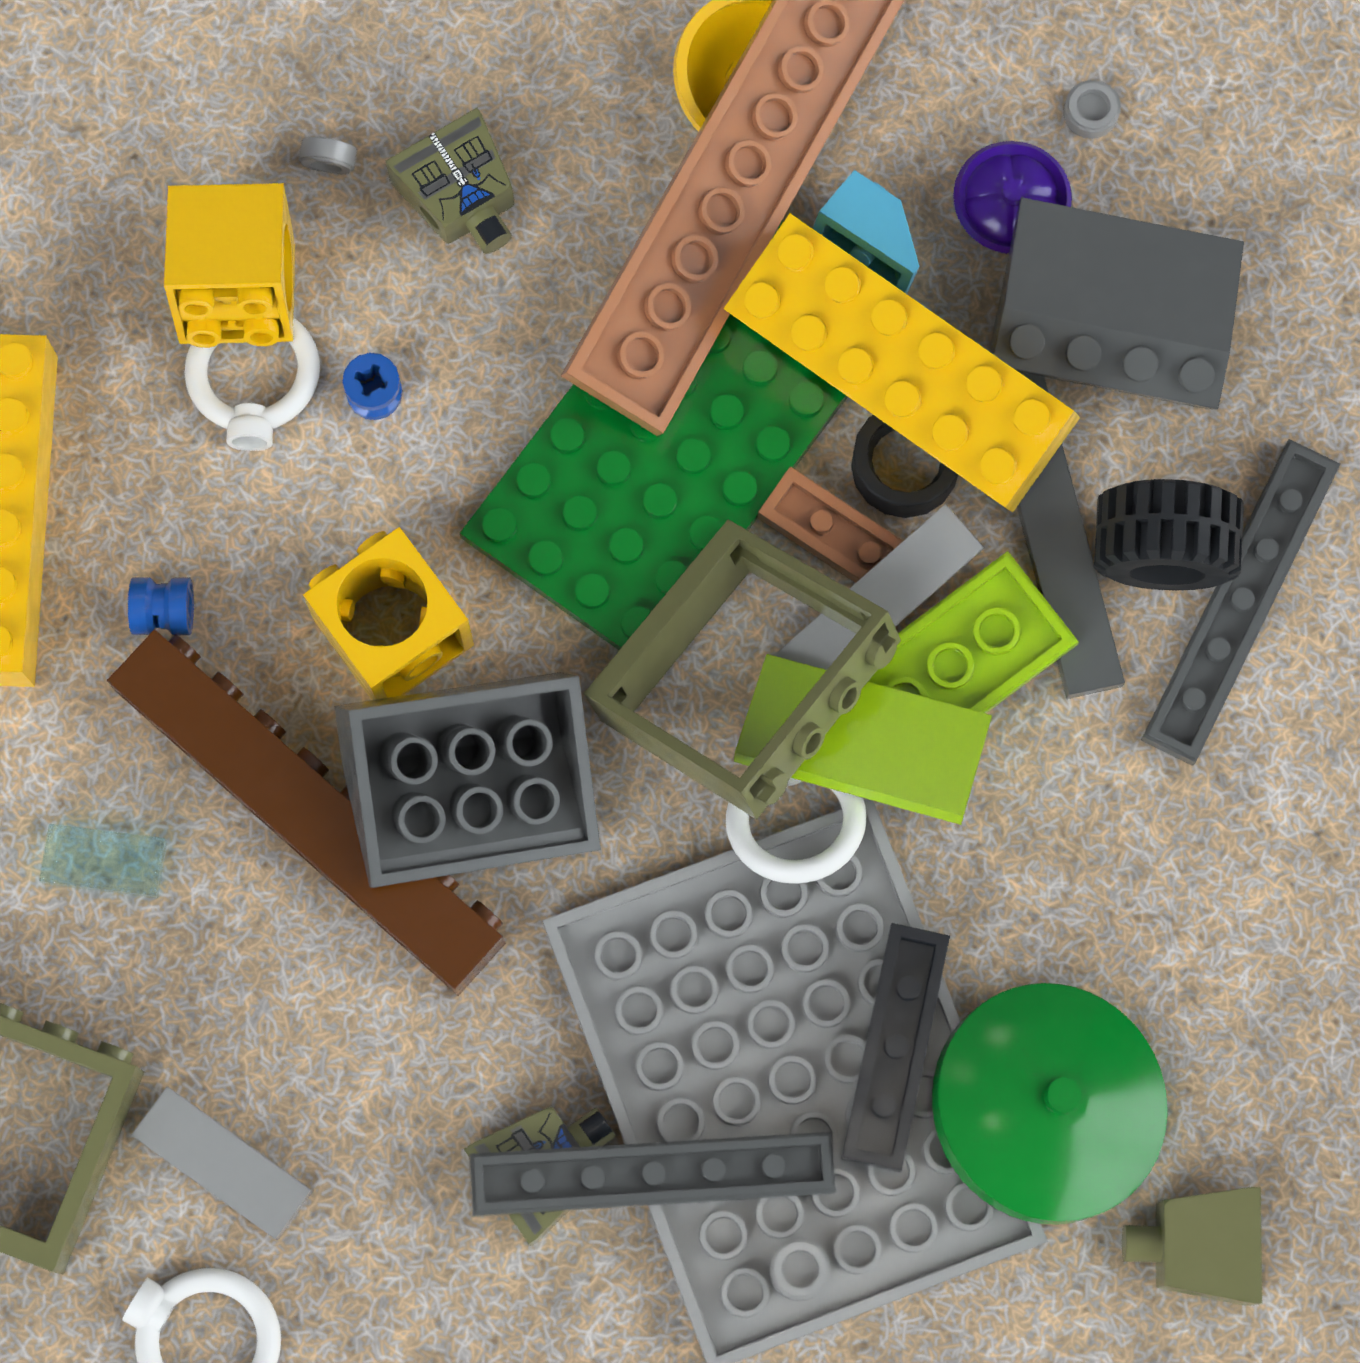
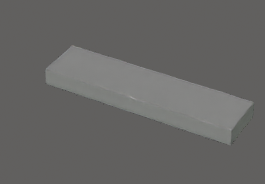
M945 504L849 589L887 610L896 627L985 547L948 505ZM820 614L774 656L827 670L856 633Z

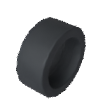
M875 415L870 416L856 436L851 463L855 486L865 501L886 515L902 518L925 515L943 504L955 487L958 474L941 462L938 473L933 481L921 490L903 492L893 490L881 482L874 471L872 462L874 448L882 437L895 430Z

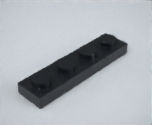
M891 923L841 1157L842 1160L896 1172L902 1171L950 935Z

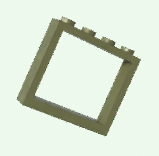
M727 520L583 694L601 722L757 820L768 805L774 804L782 797L787 788L788 780L804 760L810 759L819 751L825 734L841 714L848 713L855 706L862 688L878 669L884 668L891 661L901 639L887 610L734 522ZM751 572L851 630L856 635L739 778L634 711L746 575Z
M0 1003V1036L112 1077L46 1242L0 1225L1 1253L51 1272L64 1274L144 1071L130 1064L134 1055L130 1051L101 1041L97 1051L75 1043L79 1035L78 1032L50 1021H45L42 1031L20 1023L24 1012Z

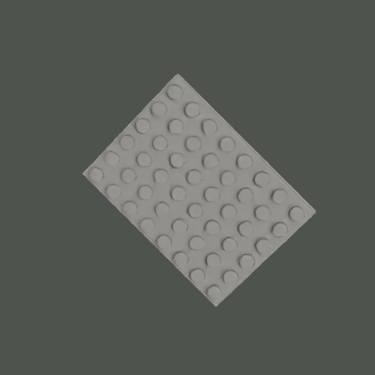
M864 800L867 814L866 827L857 851L844 866L822 879L799 884L773 881L762 877L748 868L732 849L542 920L625 1144L831 1132L836 1193L648 1206L706 1363L738 1362L1048 1242L1041 1224L1009 1216L984 1202L972 1192L952 1168L938 1139L932 1111L933 1077L943 1046L950 1034L961 1022L943 975L902 1171L896 1172L841 1159L891 923L924 930L873 800ZM842 809L759 839L756 842L766 852L779 858L800 860L813 857L826 850L838 837L843 823ZM797 1238L808 1239L820 1245L826 1252L831 1266L830 1278L826 1287L815 1297L802 1301L792 1300L780 1294L772 1284L769 1274L770 1261L774 1252L783 1243Z

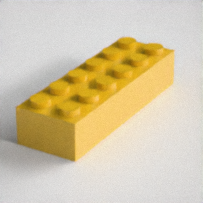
M789 213L723 308L1011 512H1014L1080 419L1073 409L791 213Z
M0 334V686L35 687L58 355L46 335Z

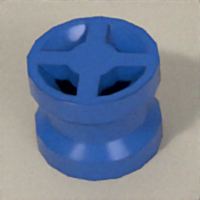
M376 353L362 354L349 362L344 370L342 382L348 404L352 410L364 419L371 420L386 418L395 412L401 403L403 390L397 367L389 358ZM375 375V378H374L373 381H369V382L366 383V384L361 383V380H362V381H366V380H368V379H370V378H373V376Z

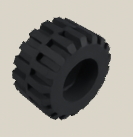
M1141 480L1107 489L1097 499L1094 568L1101 575L1116 582L1154 590H1198L1219 586L1232 581L1241 574L1244 502L1237 495L1222 488L1187 480Z

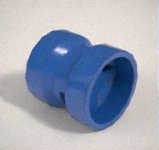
M132 577L128 592V621L131 634L149 635L154 629L161 628L167 629L172 635H191L194 621V589L191 577H173L168 583L156 584L150 577Z

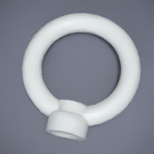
M295 318L293 319V342H289L297 358V375L288 393L278 402L268 407L254 403H244L233 408L223 403L212 391L207 376L209 359L217 346L201 348L190 345L185 362V382L188 394L196 408L207 419L227 429L226 442L234 449L266 450L270 448L273 443V429L286 424L296 417L309 403L316 390L320 374L318 349L308 330Z
M790 778L787 786H792L802 781ZM830 789L837 796L842 807V828L836 840L826 850L810 858L788 860L766 852L757 844L752 836L749 826V814L728 802L726 811L728 839L740 860L762 877L791 884L816 881L839 870L857 851L866 827L867 814L864 799Z
M221 1268L194 1269L171 1278L162 1286L147 1277L122 1319L136 1328L135 1354L137 1363H163L159 1348L160 1332L174 1307L183 1299L202 1292L221 1293L238 1301L248 1311L254 1322L257 1344L251 1363H277L279 1359L281 1330L272 1303L254 1282L230 1270Z

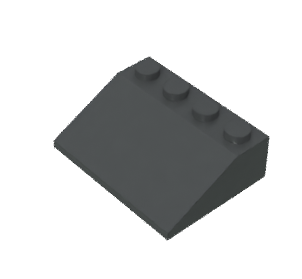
M1021 197L989 352L1018 372L1203 409H1218L1231 349L1244 241Z
M558 672L334 706L342 766L369 887L374 888L601 850L579 676Z

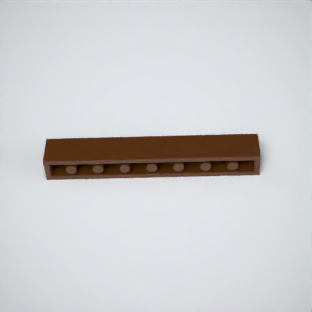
M154 629L106 680L115 692L459 996L505 945L503 936L497 932L503 925V922L480 901L476 900L469 907L453 892L459 884L451 875L374 888L369 887L347 785L339 792L323 778L329 769L305 747L296 754L280 740L286 734V731L262 709L253 716L241 706L238 700L244 694L223 674L218 671L210 678L199 669L195 663L201 656L181 637L175 634L168 641Z

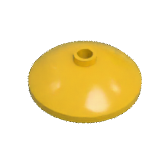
M712 0L693 15L683 29L674 54V85L685 115L698 132L773 0Z

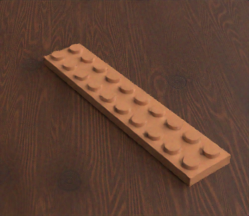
M904 0L772 1L563 370L561 377L654 435L659 436L664 433L730 315L723 308L774 236Z

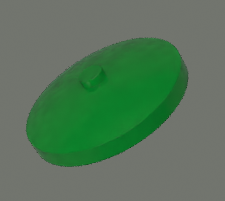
M1053 983L1028 984L1014 987L988 999L972 1010L950 1034L937 1061L933 1077L932 1111L934 1124L942 1149L952 1168L970 1190L984 1202L1009 1216L1039 1224H1067L1086 1220L1110 1210L1132 1195L1144 1182L1156 1163L1163 1145L1168 1116L1167 1094L1161 1068L1153 1050L1140 1030L1119 1009L1103 998L1073 986Z

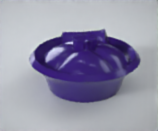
M1020 141L997 142L975 152L961 167L953 191L955 212L965 231L984 247L1007 254L1010 251L1021 197L1071 207L1072 204L1070 183L1061 165L1043 149Z

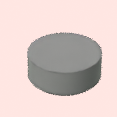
M1098 80L1083 81L1074 86L1067 95L1063 109L1064 119L1069 129L1076 135L1088 139L1100 138L1107 135L1115 127L1121 111V102L1118 94L1110 85Z
M307 137L301 141L299 161L303 166L315 171L348 174L355 168L357 148L334 139Z
M803 1238L792 1239L783 1243L774 1252L769 1266L770 1279L776 1290L786 1298L797 1301L808 1300L818 1295L826 1287L831 1272L830 1261L824 1249L814 1241Z

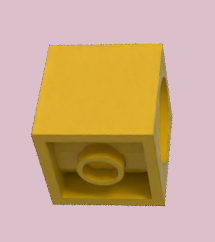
M284 183L168 186L164 288L179 344H191L196 347L209 348L217 346L219 343H249L254 346H270L276 342H293L295 240Z
M398 527L388 535L385 531H380L366 539L357 549L359 555L341 568L334 564L320 571L309 582L308 586L311 589L303 594L314 622L371 700L405 695L474 646L468 618L402 529ZM386 586L406 588L419 595L427 603V607H421L419 628L409 638L400 643L390 646H372L357 640L347 632V622H351L353 619L355 604L365 594L377 588Z

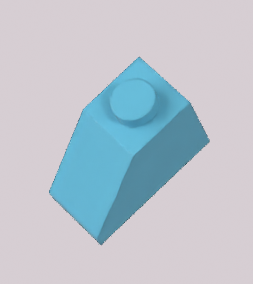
M854 170L821 208L812 229L907 294L920 266L902 202L887 192L884 187L872 182Z

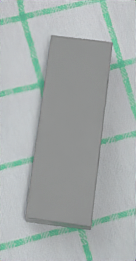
M168 1086L131 1134L138 1141L276 1240L280 1238L313 1192Z

